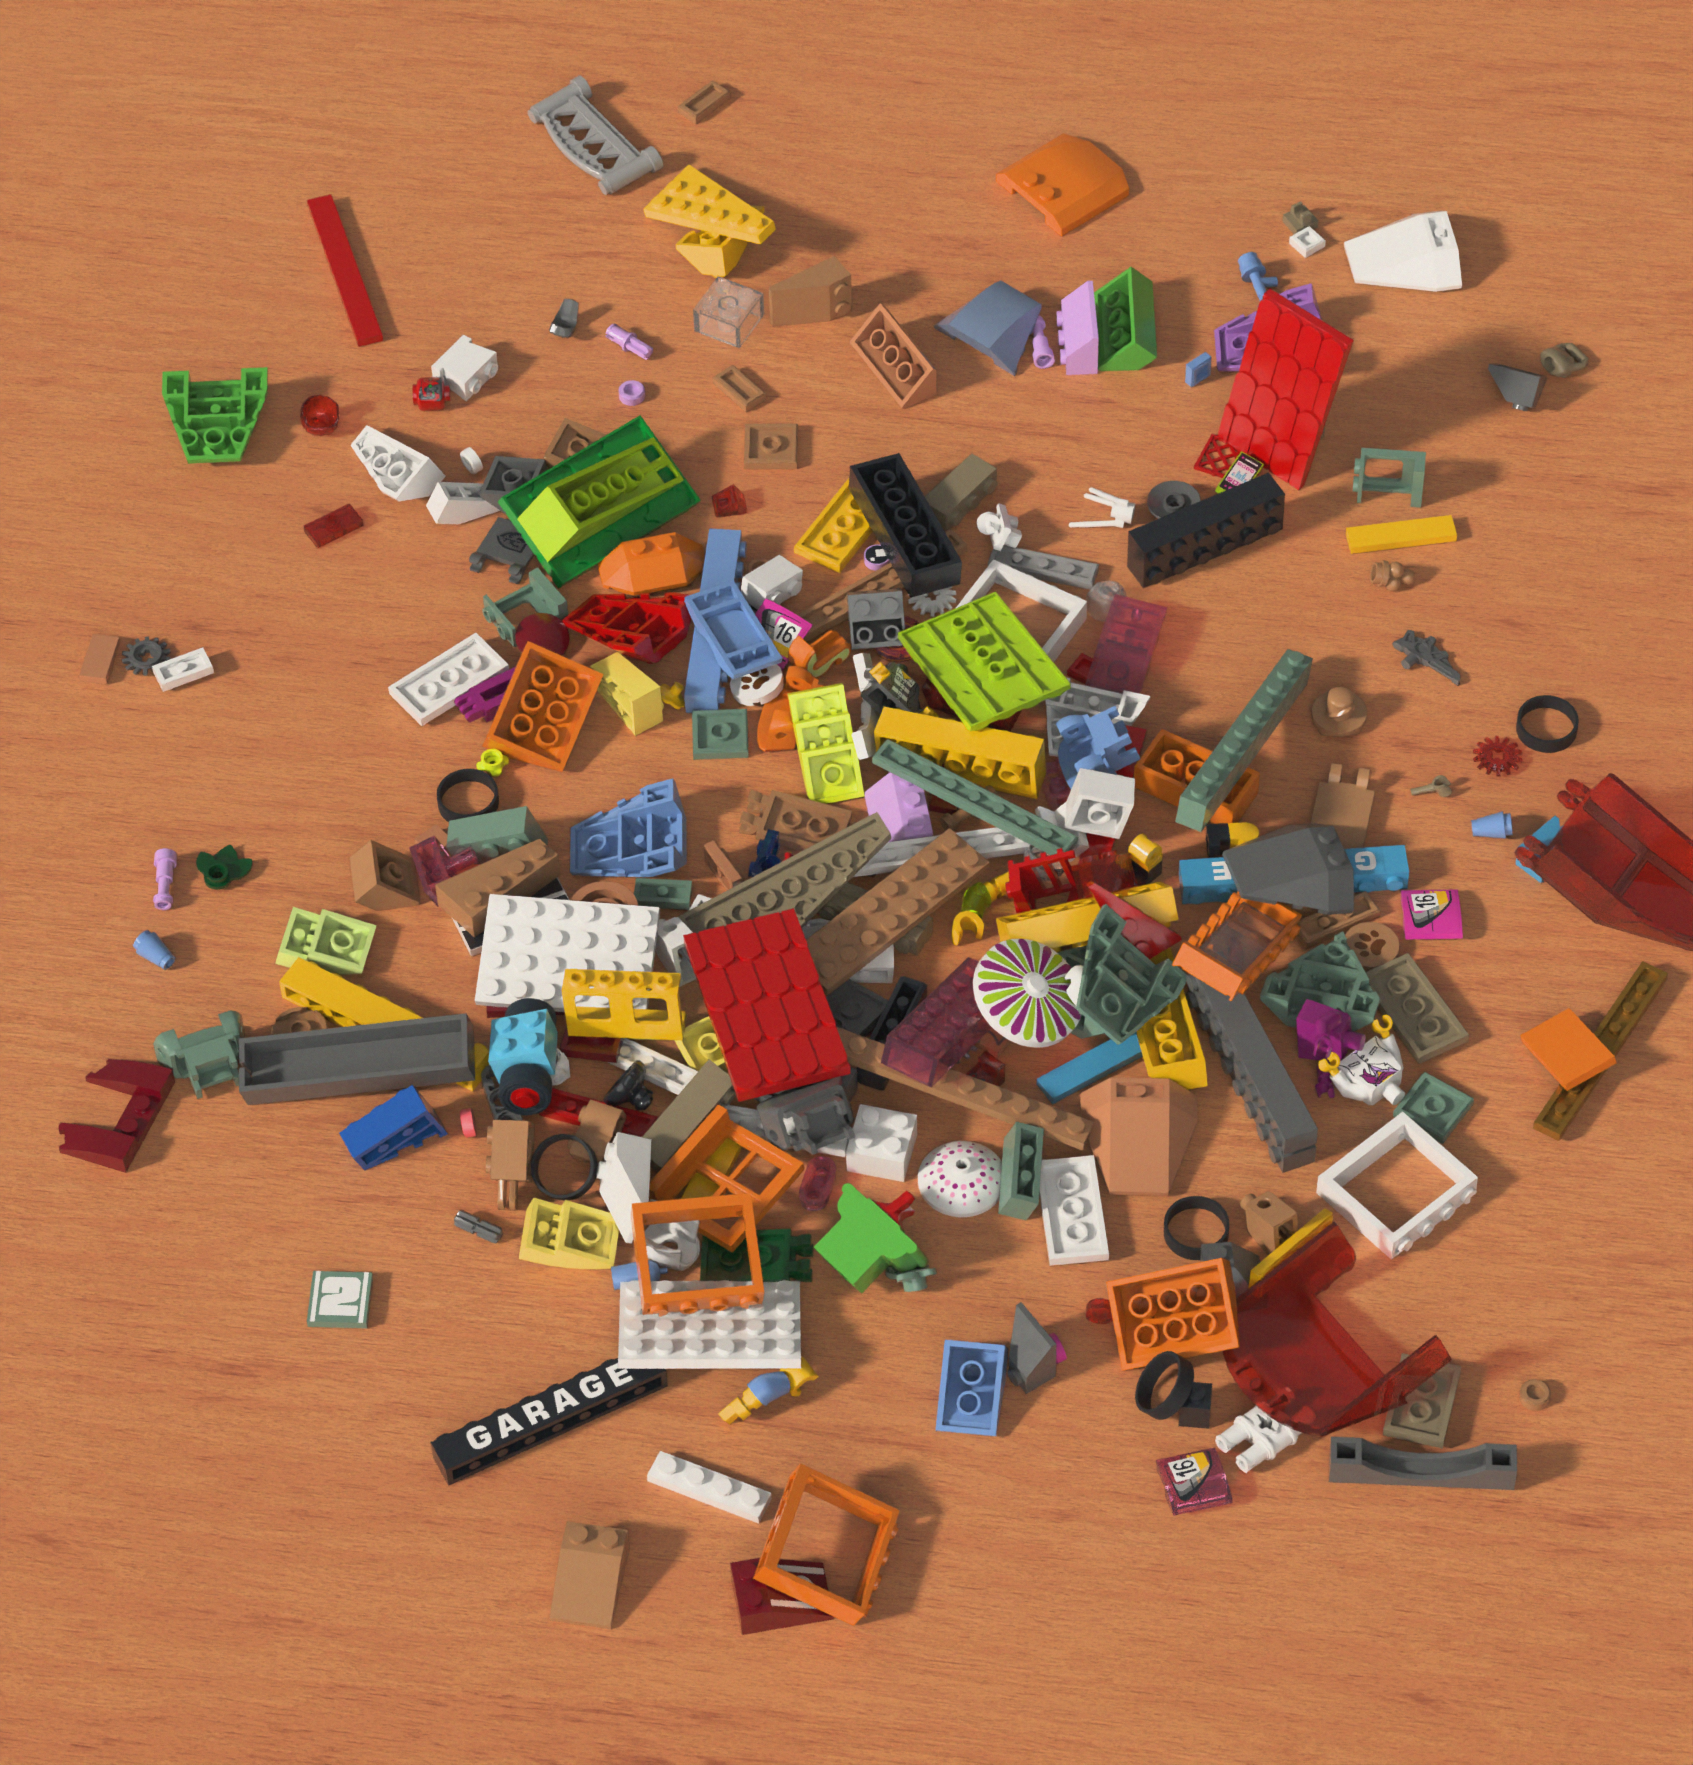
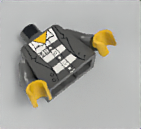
M879 662L876 666L869 667L864 671V678L869 682L860 696L878 713L881 714L883 707L940 717L928 706L925 709H921L919 702L920 687L908 675V668L905 665L890 662L884 666Z

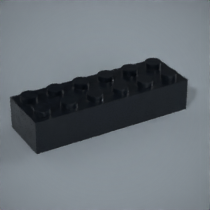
M900 453L851 465L849 490L910 598L959 585L961 582L962 561Z
M1266 473L1128 531L1127 567L1140 585L1145 588L1152 584H1158L1173 575L1181 574L1199 564H1205L1211 559L1228 554L1244 545L1252 544L1258 539L1273 535L1283 529L1285 493L1273 477Z

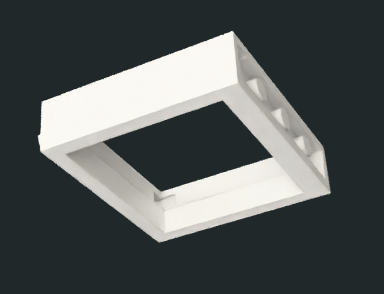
M992 560L956 608L984 597L994 583H997L1066 614L1065 619L1042 648L1054 663L1087 619V601L1079 596L1067 593L1054 585L1040 581L1032 575L1020 572L1007 564Z
M1401 1112L1319 1175L1317 1194L1392 1260L1403 1250L1407 1252L1418 1238L1429 1235L1434 1226L1441 1220H1448L1463 1203H1470V1198L1477 1193L1478 1177L1410 1117ZM1406 1139L1456 1184L1393 1233L1342 1187L1398 1143Z

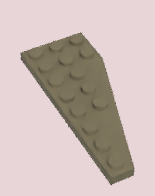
M878 812L678 917L693 933H699V931L723 925L726 926L727 924L748 919L752 920L756 917L776 912L781 913L784 910L794 908L802 928L892 839L891 833Z

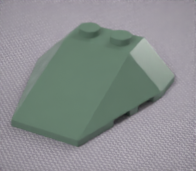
M1105 904L1100 909L1090 928L1076 1009L1119 1045L1144 1026L1148 1020L1161 1012L1165 1006L1178 998L1187 982V974L1178 966H1172L1173 962L1169 958L1155 965L1120 934L1127 922Z

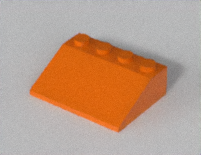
M527 641L482 747L497 749L503 755L514 760L563 772L604 674Z
M1218 1258L1106 1282L1122 1371L1146 1367L1155 1356L1165 1351H1172L1186 1359L1240 1348L1236 1292L1230 1260Z

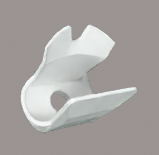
M700 1221L649 1225L644 1231L648 1259L656 1262L659 1267H667L672 1270L683 1271L689 1268L697 1260L700 1252V1241L697 1237ZM666 1242H674L678 1246V1249H672L663 1246V1244Z

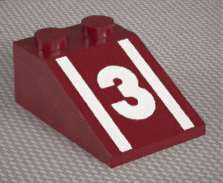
M760 1558L730 1563L731 1581L742 1635L834 1619L833 1616L753 1579ZM779 1560L777 1567L829 1591L822 1562Z

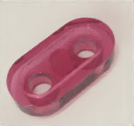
M818 1156L809 1161L799 1190L800 1203L805 1209L818 1211L828 1204L836 1179V1165L832 1159ZM823 1173V1174H826V1175H825V1176H819L818 1174Z

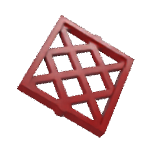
M1211 434L1194 465V469L1211 474L1214 477L1223 478L1225 474L1220 472L1229 470L1231 467L1226 459L1232 457L1236 459L1241 451L1235 452L1228 440L1226 445L1218 446L1216 441L1224 442L1226 440L1218 435ZM1212 443L1214 448L1208 450L1209 446ZM1229 448L1232 454L1224 456L1221 450ZM1217 452L1220 457L1211 459L1209 454ZM1204 456H1206L1208 461L1201 462ZM1223 461L1225 466L1216 468L1214 463ZM1210 464L1213 470L1204 468L1202 466Z

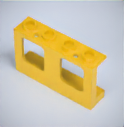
M565 969L562 997L568 1036L683 1040L686 1012L681 1011L679 986L681 973ZM575 996H605L609 999L610 1008L576 1007ZM633 998L664 999L667 1002V1010L634 1009Z

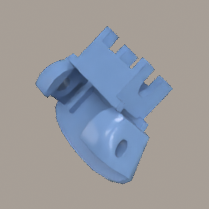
M1116 706L1092 717H1089L1088 714L1068 715L1056 722L1057 728L1064 738L1058 750L1059 763L1070 789H1072L1080 768L1117 775V770L1141 759L1135 747L1127 751L1124 747L1132 743L1123 720L1114 724L1111 719L1120 715Z

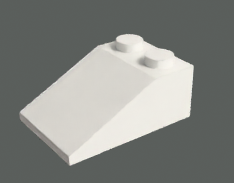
M617 1132L613 1143L608 1142L606 1146L604 1162H599L596 1178L600 1179L599 1192L626 1243H632L633 1234L631 1232L630 1216L632 1203L649 1202L651 1139Z

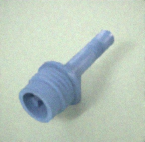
M1247 252L1239 257L1238 264L1242 280L1244 282H1252L1261 301L1266 292L1265 287H1277L1278 279L1277 277H1263L1266 274V268L1262 265L1255 252Z

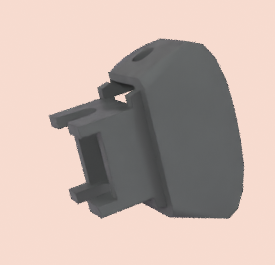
M842 1076L786 1090L757 1105L767 1139L772 1145L783 1151L793 1148L795 1151L804 1149L813 1155L818 1153L817 1149L844 1138H855L853 1128L849 1126L854 1121V1115ZM783 1118H793L800 1142L788 1136Z

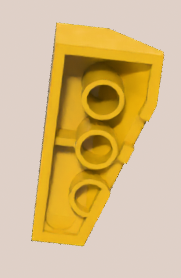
M750 205L762 214L765 211L764 206ZM691 231L676 243V249L702 274L722 278L727 276L737 265L748 241L706 231L698 233Z

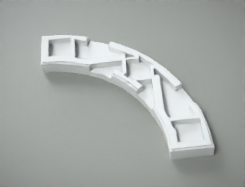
M860 653L853 657L861 693L869 682L864 678V671L873 666L871 656L867 653ZM863 698L861 721L862 723L864 722V725L851 734L859 760L872 757L876 753L874 730L881 715Z

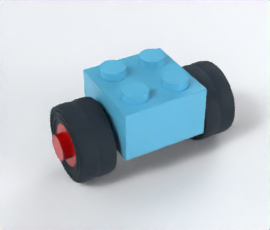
M524 998L517 1000L509 1005L505 1012V1017L492 1019L488 1062L500 1084L499 1099L504 1108L519 1115H534L544 1111L549 1106L552 1097V1079L550 1075L555 1074L557 1017L553 1007L540 999Z

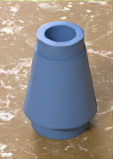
M1501 811L1471 820L1473 837L1506 839V836L1513 835L1511 813L1504 814Z
M149 930L142 932L133 944L136 954L164 970L170 968L175 962L176 957L172 955L171 951L155 932L151 933Z

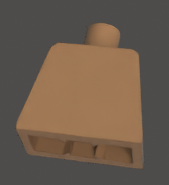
M1265 1192L1258 1197L1254 1194H1248L1241 1200L1240 1206L1246 1212L1247 1231L1267 1255L1271 1254L1299 1230L1297 1212L1272 1192Z

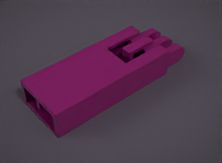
M516 667L469 688V692L454 700L455 705L465 715L468 722H473L481 717L486 722L494 719Z

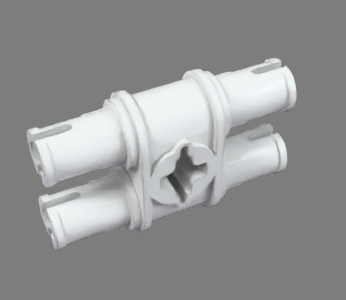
M1284 1388L1268 1401H1258L1255 1407L1243 1416H1237L1234 1420V1425L1216 1436L1215 1442L1222 1452L1227 1453L1243 1440L1249 1441L1252 1446L1236 1457L1238 1467L1247 1473L1262 1461L1273 1460L1276 1454L1287 1446L1294 1445L1301 1433L1316 1424V1417L1311 1410L1304 1408L1288 1421L1283 1420L1279 1415L1295 1405L1294 1395L1290 1390Z

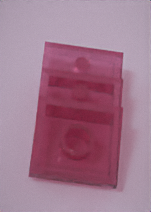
M1115 594L1099 638L1085 686L1123 694L1124 690L1141 694L1166 617L1167 607Z

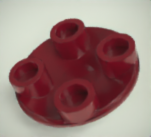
M535 613L525 617L517 626L515 634L516 644L521 652L527 641L562 656L567 652L570 640L569 631L564 623L556 616L548 613Z

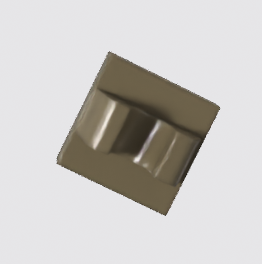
M1302 202L1292 205L1290 212L1283 214V223L1293 234L1308 226L1313 230L1318 228L1317 218Z

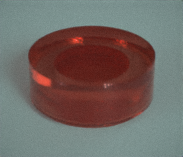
M1104 1298L1090 1300L1086 1305V1318L1096 1324H1109L1113 1322L1110 1301Z

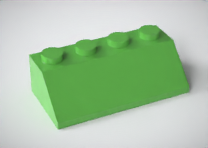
M1130 267L1094 292L1098 328V369L1100 371L1140 370L1157 358L1153 281L1133 267Z

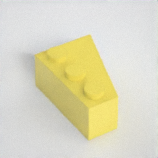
M619 652L590 666L591 669L604 674L597 691L635 736L663 722L662 709H664V704L661 700L660 686Z

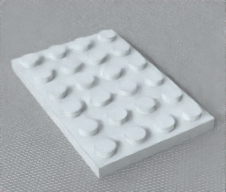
M490 894L475 1004L508 1008L510 1004L517 1000L535 998L547 1002L557 1012H565L562 997L565 969L653 972L660 918L659 907ZM575 996L576 1007L610 1008L609 999L605 996ZM633 998L634 1009H648L649 998Z
M638 1280L620 1282L618 1369L801 1368L800 1281L763 1282V1303L749 1305V1309L734 1306L728 1307L723 1311L702 1309L692 1314L669 1312L661 1317L658 1314L643 1315ZM728 1280L651 1281L652 1294L752 1285V1281Z

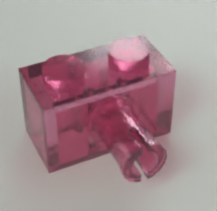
M435 836L409 847L424 892L437 907L435 884L456 876L458 871L479 862L471 846L449 857L447 849Z

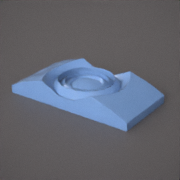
M734 580L685 597L684 602L697 631L706 638L718 665L732 679L782 662V656Z

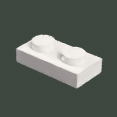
M203 648L152 666L153 673L163 692L214 673L213 666Z

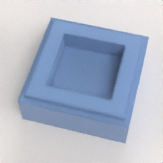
M1204 352L1186 364L1185 383L1190 387L1195 386L1211 375L1212 357L1208 353Z

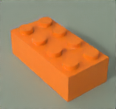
M1161 729L1141 759L1134 766L1135 788L1178 807L1181 794L1213 751ZM1248 767L1212 816L1210 822L1214 824L1238 823L1258 795L1260 772Z

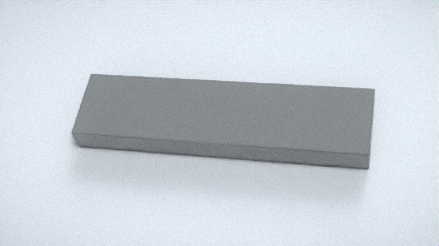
M1003 545L1001 551L993 549L988 561V566L992 560H996L1020 572L1032 575L1039 580L1089 590L1093 589L1099 571V564L1021 548H1012Z

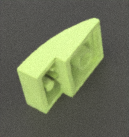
M293 907L275 964L290 968L300 957L308 962L313 961L317 963L322 969L330 973H337L339 975L362 974L377 925L322 909L319 915Z

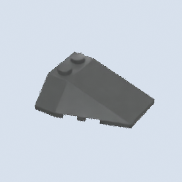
M1317 823L1291 824L1225 850L1222 854L1242 899L1274 905L1279 901L1293 904L1292 907L1299 910L1305 906L1318 909V913L1325 915L1352 913L1354 910L1353 867L1334 826Z

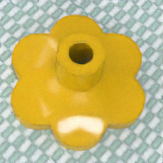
M675 682L672 687L667 684L660 686L661 700L670 704L675 709L685 707V700L681 694L684 689L682 684Z

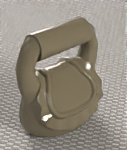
M1561 343L1543 350L1540 354L1543 367L1547 372L1556 377L1565 378L1573 371L1584 369L1589 362V358L1573 343Z

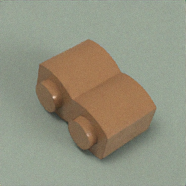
M590 1100L587 1106L582 1107L578 1121L581 1123L577 1133L573 1132L572 1135L583 1140L592 1148L599 1164L600 1161L604 1162L605 1160L604 1155L608 1142L613 1143L617 1132H622L627 1115L621 1109ZM569 1140L568 1149H570V1155L573 1159L590 1164L589 1154L585 1147L578 1141Z

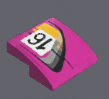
M765 599L755 615L782 656V662L777 665L783 671L789 662L788 651L792 641L797 636L804 640L812 624L773 601Z
M1458 889L1401 890L1405 940L1463 938Z

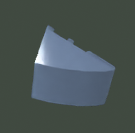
M998 281L935 324L934 328L953 340L959 338L992 358L995 365L1015 376L1018 370V362L1021 355L1025 352V344L1029 335L1032 334L1042 305L1005 282Z

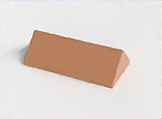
M880 303L849 343L900 407L906 409L937 395L936 369L886 306Z

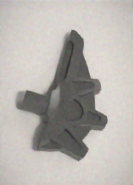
M1407 630L1403 638L1392 643L1395 649L1407 655L1401 661V665L1405 669H1410L1415 663L1422 664L1447 677L1457 686L1460 684V674L1448 662V653L1440 651L1435 646L1436 639L1430 636L1426 639L1415 637L1414 631Z

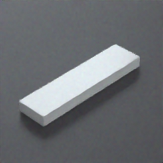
M628 1038L623 1039L617 1063H610L626 1071L636 1060H640L646 1068L644 1080L677 1095L698 1072Z

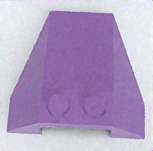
M1312 283L1286 290L1280 294L1322 320ZM1257 311L1246 317L1242 314L1214 330L1218 371H1239L1249 332L1252 331Z

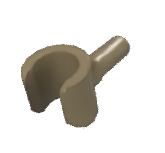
M1438 775L1431 784L1412 788L1411 794L1417 795L1436 791L1441 797H1447L1452 793L1449 787L1451 783L1445 776Z

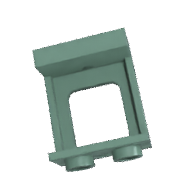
M1361 447V458H1355L1354 474H1359V476H1354L1352 492H1358L1357 503H1361L1362 490L1411 494L1410 507L1421 508L1426 452ZM1373 458L1402 461V477L1399 479L1368 477L1365 475L1366 460Z
M538 567L529 572L530 584L493 603L487 595L483 596L484 608L482 612L485 619L489 623L493 622L503 640L507 639L513 647L517 646L515 640L516 629L504 616V613L523 603H529L537 613H548L556 616L561 621L568 616L567 600Z

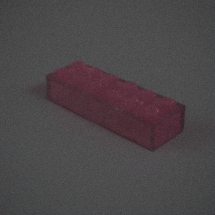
M968 957L887 1035L881 1059L882 1064L932 1088L992 1028L981 1014L974 996L973 977L979 963L978 960Z

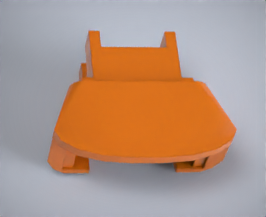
M789 666L783 690L776 698L765 703L757 728V742L760 749L764 752L792 750L797 745L787 693L823 687V685L818 684L819 680L800 666Z

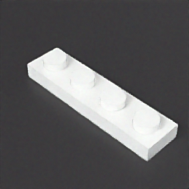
M662 1451L659 1452L647 1474L648 1482L758 1524L772 1499L771 1493Z

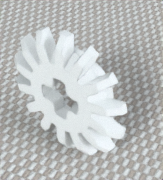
M952 587L933 592L934 595H938L936 600L931 601L927 597L928 593L912 597L908 599L909 604L916 603L912 609L915 611L920 608L921 615L928 612L930 617H935L934 613L939 612L943 614L944 608L952 609L949 602L956 603V599L952 597L956 595V591L949 590Z

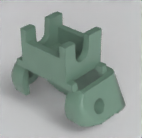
M230 1010L218 1014L222 1026L200 1030L178 1038L175 1030L172 1029L159 1034L153 1043L157 1062L163 1067L172 1069L175 1078L185 1079L189 1077L197 1099L203 1098L201 1089L231 1079L234 1080L236 1086H239V1072L237 1070L239 1038H245L242 1015L237 1011Z

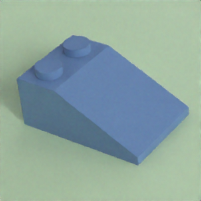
M945 1340L936 1431L997 1436L1009 1348L998 1344Z

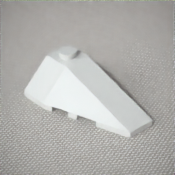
M368 425L351 444V447L365 465L379 489L397 501L428 497L434 491L437 483L445 478L442 471L429 457Z

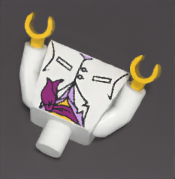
M1382 1016V1021L1385 1024L1384 1028L1379 1025L1377 1019L1372 1022V1030L1381 1034V1038L1373 1037L1365 1043L1362 1051L1355 1050L1341 1061L1335 1052H1331V1055L1327 1058L1330 1064L1326 1059L1319 1061V1069L1322 1072H1330V1079L1343 1097L1363 1101L1367 1105H1374L1384 1097L1392 1105H1397L1404 1098L1405 1092L1399 1087L1404 1067L1395 1037L1389 1033L1393 1024L1390 1016Z

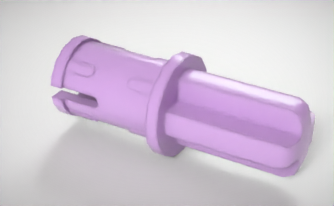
M614 323L608 327L607 335H605L606 338L621 346L623 351L628 352L630 350L645 360L650 358L653 348L637 339V335L634 332L629 333Z

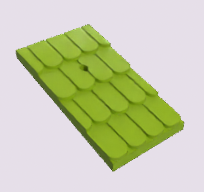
M996 591L898 633V639L912 659L920 666L930 682L935 685L950 708L955 711L965 727L970 731L983 729L992 722L1009 718L1015 712L1032 708L1043 700L1058 697L1071 689V683Z

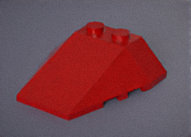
M666 592L664 594L665 597L650 598V593H641V598H626V594H593L566 616L562 622L565 626L633 660L654 664L659 662L687 637L692 618L684 602L685 597L689 596L687 594Z

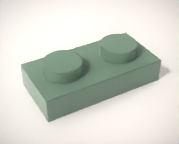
M636 878L634 895L638 906L689 910L693 888L692 881Z

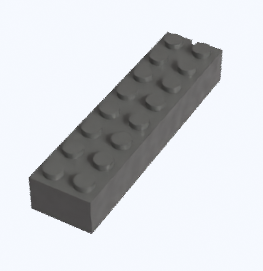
M1222 952L1215 954L1226 961ZM1189 973L1186 976L1188 992L1185 993L1188 1006L1191 1009H1195L1198 1024L1202 1030L1207 1031L1213 1052H1218L1220 1055L1222 1069L1225 1074H1230L1236 1095L1238 1097L1242 1096L1247 1116L1250 1119L1253 1118L1256 1122L1258 1136L1261 1141H1266L1272 1162L1274 1164L1278 1163L1282 1173L1315 1162V1144H1317L1318 1128L1245 994L1241 995L1239 993L1230 1001L1229 995L1222 994Z
M467 1013L239 1038V1063L242 1068H239V1093L247 1105L408 1088L411 1085L419 1087L474 1081V1026Z

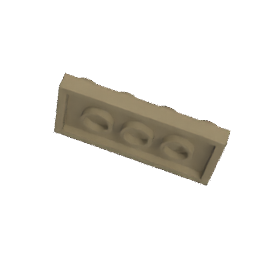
M1409 953L1366 972L1373 992L1376 991L1380 998L1379 1011L1382 1015L1391 1017L1393 1030L1418 1064L1468 1042L1469 1034Z

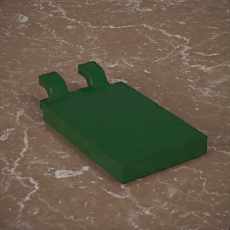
M791 1229L756 1230L763 1282L790 1281V1278L801 1282H812L813 1272L810 1269V1259L796 1261V1254L802 1257H813L814 1246L811 1244V1234L792 1236ZM702 1235L700 1281H752L746 1238L732 1253Z

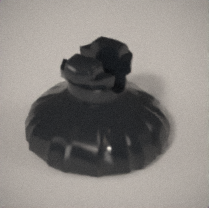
M636 1060L619 1077L604 1097L603 1101L607 1105L618 1106L630 1102L637 1111L640 1109L645 1111L650 1106L654 1092L644 1086L646 1074L644 1063Z

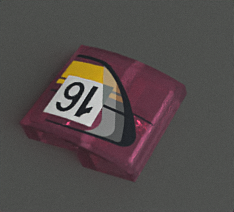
M1216 1448L1156 1460L1157 1471L1165 1488V1498L1173 1516L1233 1503L1228 1481Z

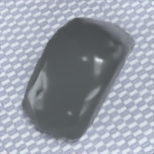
M564 299L551 323L550 333L562 338H569L573 335L579 309L577 301Z

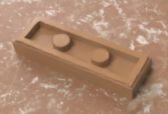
M1364 891L1354 896V910L1352 913L1325 915L1316 912L1301 919L1298 923L1301 926V930L1297 937L1304 947L1308 949L1335 937V935L1342 931H1348L1359 923L1369 922L1380 917V909L1369 894Z

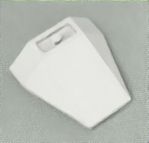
M1447 211L1413 214L1344 242V248L1355 283L1435 292L1462 288L1458 246Z

